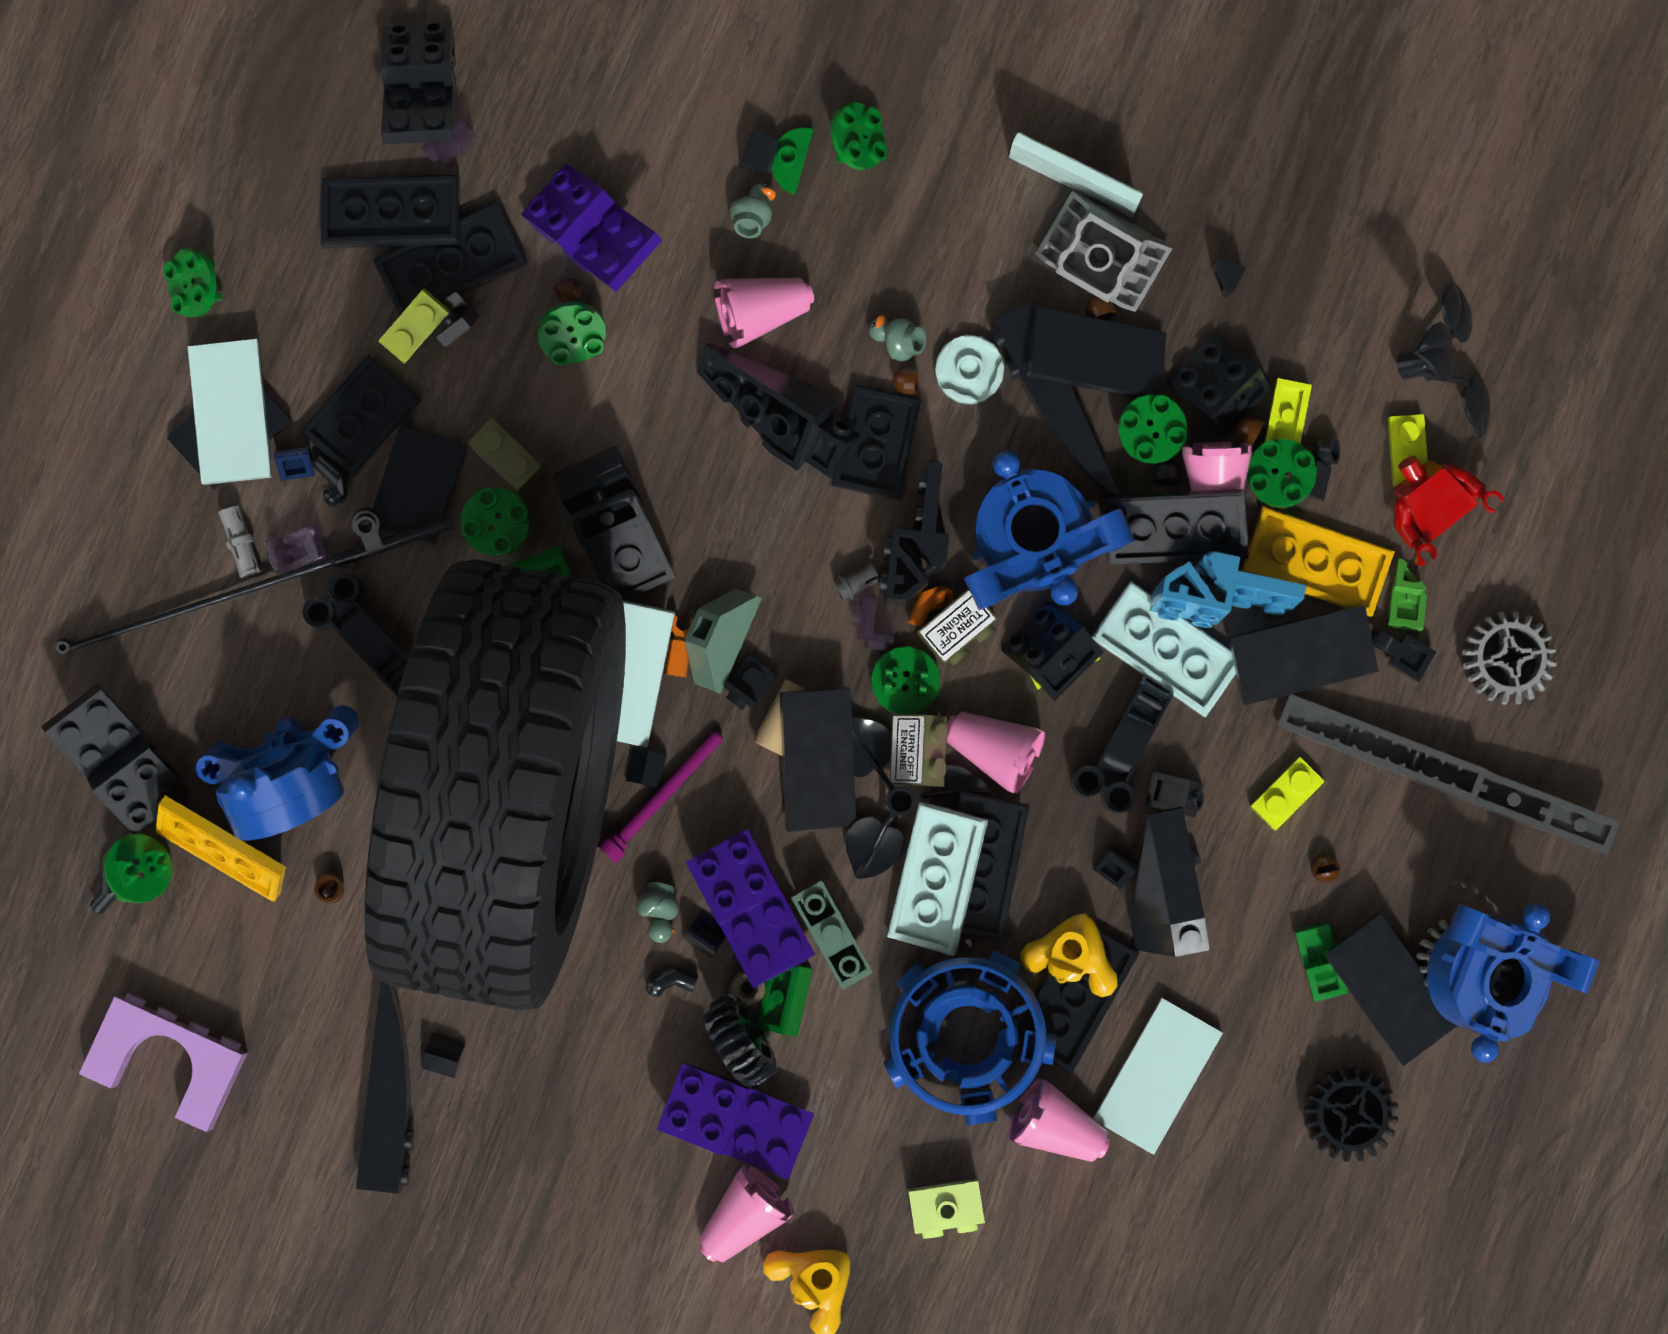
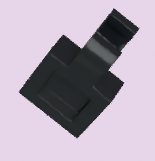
M1382 631L1376 632L1372 639L1374 647L1392 655L1387 665L1415 682H1420L1436 654V651L1407 634L1402 637L1400 642Z

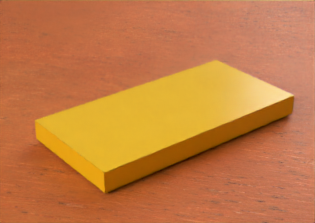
M1263 506L1249 544V559H1244L1240 571L1306 585L1305 595L1342 608L1362 603L1365 605L1367 616L1373 617L1395 551Z
M166 795L158 805L157 834L270 901H276L282 891L286 866L242 840L237 839L232 834Z

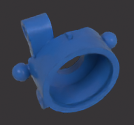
M1003 450L995 455L992 464L996 474L1003 477V479L996 483L984 498L974 526V540L977 552L972 554L974 561L980 558L985 568L967 576L964 580L978 611L999 603L1008 596L1022 590L1042 591L1050 588L1051 597L1054 602L1064 606L1070 605L1078 596V588L1075 582L1069 578L1077 571L1081 564L1102 554L1120 549L1134 542L1135 538L1121 509L1112 511L1092 521L1089 509L1095 507L1094 502L1086 503L1080 492L1068 480L1049 471L1034 469L1019 471L1020 459L1017 454L1010 450ZM1025 506H1044L1052 511L1057 518L1059 526L1058 538L1048 549L1039 552L1027 551L1020 547L1013 539L1011 532L1012 519Z
M340 705L332 709L318 728L303 732L302 725L298 720L284 718L277 723L274 732L266 735L263 745L246 749L229 745L225 742L212 744L196 763V772L205 783L218 784L223 782L215 793L235 837L239 840H256L270 837L297 827L334 805L344 794L345 788L338 774V766L332 761L328 751L340 748L346 744L359 727V716L351 707Z
M1534 902L1525 907L1522 914L1524 924L1495 914L1482 913L1459 904L1450 927L1438 939L1431 953L1427 982L1433 1004L1439 1013L1452 1024L1481 1035L1475 1038L1471 1046L1473 1057L1481 1063H1490L1496 1059L1499 1054L1498 1041H1509V1039L1519 1037L1532 1029L1537 1015L1550 997L1548 994L1552 981L1588 994L1600 963L1599 960L1548 942V937L1540 930L1548 925L1551 915L1549 909L1542 903ZM1514 958L1521 964L1518 985L1506 1004H1498L1490 993L1489 983L1491 974L1495 967L1503 960Z

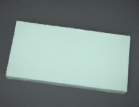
M1021 132L1017 133L1012 143L1009 158L1131 218L1133 217L1143 196L1141 191Z
M251 339L188 346L201 484L208 485L272 478L259 341Z
M1130 581L1092 638L1097 644L1168 693L1173 691L1175 698L1205 718L1236 674L1231 650L1184 618L1179 617L1176 621L1159 618L1158 613L1149 611L1152 595Z
M623 600L626 623V660L617 741L647 748L675 611Z
M919 802L887 937L952 956L956 954L988 823L987 819L926 802Z
M1161 998L1093 1119L1154 1155L1223 1033Z

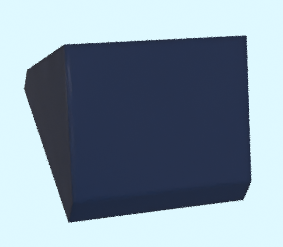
M311 446L273 452L281 481L315 476Z

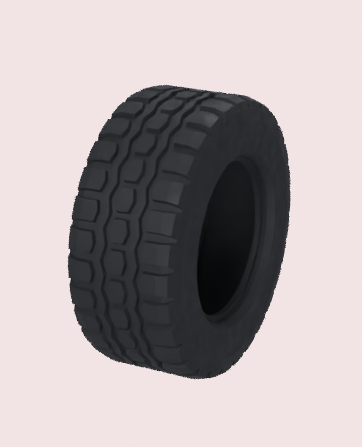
M478 559L458 561L452 564L441 578L424 613L406 664L390 723L375 798L367 860L364 920L368 964L373 975L379 980L393 987L414 991L421 990L424 993L441 994L444 997L490 1006L492 1004V1006L516 1011L538 1009L546 1001L565 961L578 923L595 858L612 774L622 706L626 660L625 612L622 595L618 591L600 582L579 578L575 580V578L558 574L556 576L555 574L530 569L521 570L520 567L501 566L499 563Z

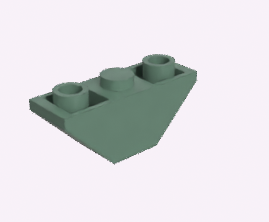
M735 588L698 608L684 640L694 684L721 694L752 620L756 615L762 600L761 597Z
M822 881L791 897L842 990L873 973Z

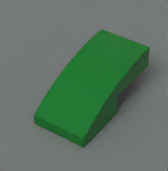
M1325 921L1293 930L1313 1001L1317 1002L1347 994V988L1322 954L1334 945L1329 923Z

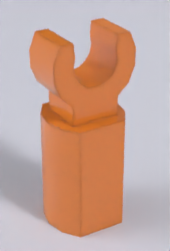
M675 615L672 626L674 637L669 641L663 674L687 677L689 658L684 640L694 618H691L689 628L682 631L677 628L678 616Z

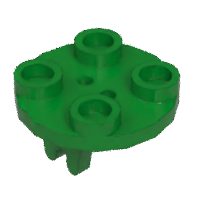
M851 102L841 105L833 113L830 123V136L834 149L838 154L836 156L837 164L846 163L853 169L863 171L875 167L879 162L887 158L888 150L885 145V134L881 125L882 116L875 107L868 108L864 104Z
M197 248L181 249L174 255L172 261L165 263L163 268V275L168 282L171 309L176 315H184L186 317L203 316L210 310L212 304L215 303L214 301L223 300L222 293L216 292V274L213 268L215 267L214 259H209L203 251Z
M577 301L561 303L549 309L541 318L537 328L538 343L544 354L555 365L563 366L580 363L599 355L603 351L606 338L605 322L599 311L589 304Z
M1149 394L1136 398L1125 407L1119 418L1118 435L1121 445L1131 457L1140 462L1156 464L1169 460L1180 451L1187 440V423L1184 413L1174 401L1164 395ZM1147 420L1152 421L1151 426L1147 425ZM1154 432L1158 433L1157 439L1153 438Z
M1288 439L1265 441L1252 455L1247 479L1251 491L1259 501L1271 507L1287 508L1298 505L1309 496L1316 482L1317 468L1313 455L1303 445ZM1278 469L1279 472L1277 474H1273L1272 470ZM1291 473L1292 477L1286 478L1285 474Z
M499 487L483 488L478 493L472 495L465 504L460 519L461 533L467 543L480 554L491 557L505 556L517 550L526 540L530 528L529 511L523 500L512 491ZM497 513L502 514L500 519H496ZM491 525L495 526L494 531L489 530Z
M909 646L894 648L883 654L875 664L871 677L872 690L878 703L889 712L898 715H915L926 710L936 699L940 687L939 670L933 659L920 649ZM908 671L910 676L904 677L903 672ZM907 685L908 691H903L902 686Z
M143 834L127 835L114 842L103 856L105 881L116 898L121 902H131L134 904L150 902L162 895L170 884L173 872L171 858L165 847L153 837ZM134 859L137 860V862H138L137 865L134 864V862H133Z

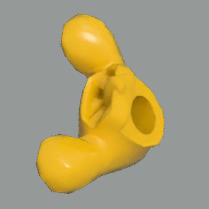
M1086 913L1077 914L1066 919L1044 937L1027 943L1020 952V964H1022L1026 971L1038 973L1046 968L1048 964L1049 973L1056 977L1059 983L1080 981L1082 976L1087 973L1089 974L1088 984L1090 990L1099 997L1110 996L1117 988V974L1106 957L1099 929L1094 920Z
M832 1249L812 1250L802 1253L777 1250L769 1253L762 1263L764 1274L771 1281H783L792 1275L793 1279L790 1282V1289L794 1302L809 1310L818 1308L811 1315L809 1325L814 1334H836L841 1324V1306L850 1275L849 1254Z

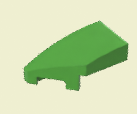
M1398 558L1390 597L1387 627L1421 632L1424 628L1427 595L1424 591L1427 587L1422 581L1419 582L1407 568V562L1404 559Z

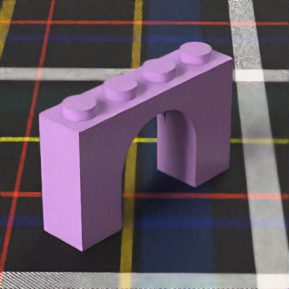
M127 993L125 997L115 996L79 1074L106 1087H117L133 1052L141 1042L155 1035L170 1037L186 1049L192 1062L193 1071L190 1085L174 1118L205 1132L213 1130L247 1056V1052L240 1050L242 1044L226 1036H222L221 1040L209 1036L210 1029L198 1023L190 1021L189 1026L176 1021L178 1015L165 1008L158 1007V1010L154 1011L144 1006L146 1003L145 999L134 994Z

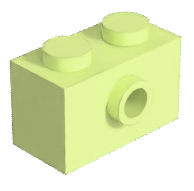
M977 1178L908 1189L915 1234L922 1233L923 1239L943 1236V1230L957 1228V1233L978 1230V1224L985 1223Z

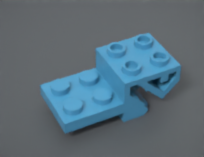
M1208 552L1194 567L1189 561L1165 576L1152 591L1149 611L1158 613V617L1161 619L1176 621L1180 617L1192 620V624L1195 626L1211 628L1212 625H1217L1231 611L1232 606L1238 608H1250L1251 605L1262 607L1265 613L1277 616L1289 613L1304 599L1306 585L1238 571L1240 557L1219 552Z

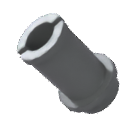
M868 563L866 566L845 577L842 574L839 575V580L834 582V586L843 601L847 598L853 600V595L874 584L880 583V579L876 577L878 574L873 565Z

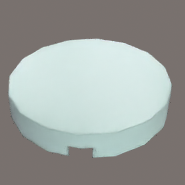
M969 334L955 338L944 345L937 357L935 368L938 385L944 394L957 403L970 405L984 402L994 395L1002 383L1004 373L1003 360L995 345L982 336Z

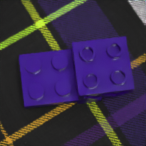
M567 163L553 176L552 180L531 200L521 213L523 218L551 244L557 242L563 248V253L585 272H590L615 292L619 290L662 242V239L656 232L618 206L601 187Z
M748 829L686 862L753 988L815 956L812 947Z
M683 1062L656 1130L721 1156L723 1154L789 1180L814 1113L744 1086L740 1082L728 1077L718 1076L705 1069Z

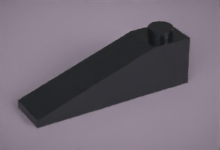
M711 343L705 345L697 368V373L724 403L730 402L743 416L740 421L747 428L752 426L764 439L762 445L768 452L796 471L805 462L803 458L817 426L832 419L838 403L810 383Z

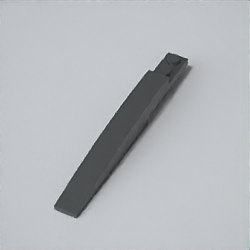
M1293 694L1289 695L1277 725L1287 731L1459 800L1605 855L1609 853L1620 821L1497 775L1487 771L1488 769Z

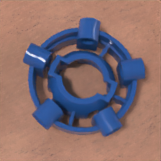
M994 950L989 960L961 957L942 961L926 970L918 962L911 967L896 983L903 992L895 1005L890 1022L889 1042L892 1056L883 1060L895 1087L898 1089L907 1085L916 1096L929 1105L945 1112L965 1115L966 1125L997 1121L996 1109L1009 1104L1020 1096L1035 1078L1041 1064L1053 1065L1057 1034L1046 1032L1045 1019L1036 996L1030 987L1017 975L1022 964ZM958 968L981 969L983 971L979 977L980 980L1008 993L1011 985H1013L1025 999L1026 1004L1018 1006L1011 1011L1004 999H1001L992 991L985 992L975 988L973 985L955 986L951 970ZM945 972L950 988L932 998L922 1011L924 1013L922 1024L919 1029H916L917 1047L921 1057H917L912 1047L901 1051L900 1024L908 1002L910 1001L915 1007H918L940 985L933 977ZM961 1006L978 1007L987 1013L997 1009L1000 1010L1002 1013L1000 1020L1002 1022L1006 1021L1008 1027L998 1032L997 1045L993 1053L986 1060L975 1065H963L952 1061L948 1057L936 1063L933 1058L935 1054L929 1050L928 1044L939 1039L940 1025L949 1012ZM1029 1008L1034 1020L1035 1030L1026 1029L1021 1062L1030 1063V1066L1021 1080L1010 1089L1001 1075L1011 1065V1056L1019 1040L1018 1026L1014 1015L1020 1014ZM921 1062H924L928 1070L942 1082L944 1080H951L959 1083L960 1088H977L989 1084L996 1079L999 1086L1006 1093L994 1099L993 1089L965 1092L960 1095L962 1104H955L932 1095L916 1080L925 1076Z

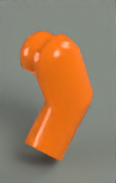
M942 585L922 591L917 596L908 622L917 627H924L931 611L949 606L954 601L953 591Z

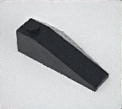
M1183 807L1147 813L1141 847L1140 867L1138 875H1136L1134 901L1129 915L1135 950L1173 957L1208 951L1210 947Z

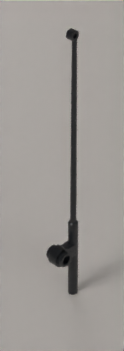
M363 507L353 514L351 523L353 531L362 538L363 545L335 553L331 558L71 644L65 638L59 639L55 648L58 653L65 654L68 651L331 566L340 567L453 530L454 525L451 517L448 516L382 538L379 531L380 517L378 513L372 508ZM369 520L371 524L364 525L360 521Z

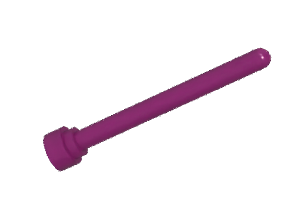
M719 731L712 732L616 835L614 833L609 837L605 835L598 842L597 847L617 864L625 855L623 851L628 847L626 843L723 741V735Z

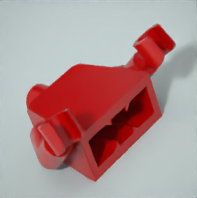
M1409 456L1398 465L1405 480L1394 487L1393 490L1396 498L1393 504L1394 528L1410 549L1414 548V562L1418 566L1423 567L1426 563L1421 557L1420 552H1428L1431 558L1435 560L1437 558V550L1430 542L1478 505L1475 499L1480 498L1482 500V506L1486 512L1495 513V510L1488 506L1487 499L1489 497H1496L1501 503H1504V498L1498 491L1488 492L1486 490L1487 486L1464 468L1450 463L1439 465L1433 461H1428L1421 465L1416 456Z

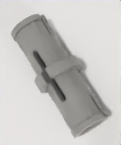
M232 506L219 511L218 514L228 540L226 546L233 554L239 577L246 578L260 573L261 568L252 545L254 539L252 534H248L240 506Z

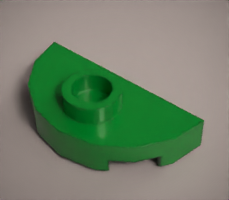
M797 128L788 131L779 139L780 143L771 171L775 181L782 190L793 196H796L814 133L813 128Z

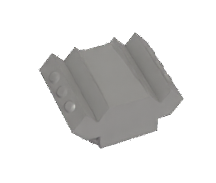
M1072 190L1035 254L1044 263L1056 269L1057 274L1107 303L1111 301L1122 308L1136 312L1173 248L1164 240L1151 236L1142 227L1131 224L1114 214L1107 207L1094 203L1086 195Z

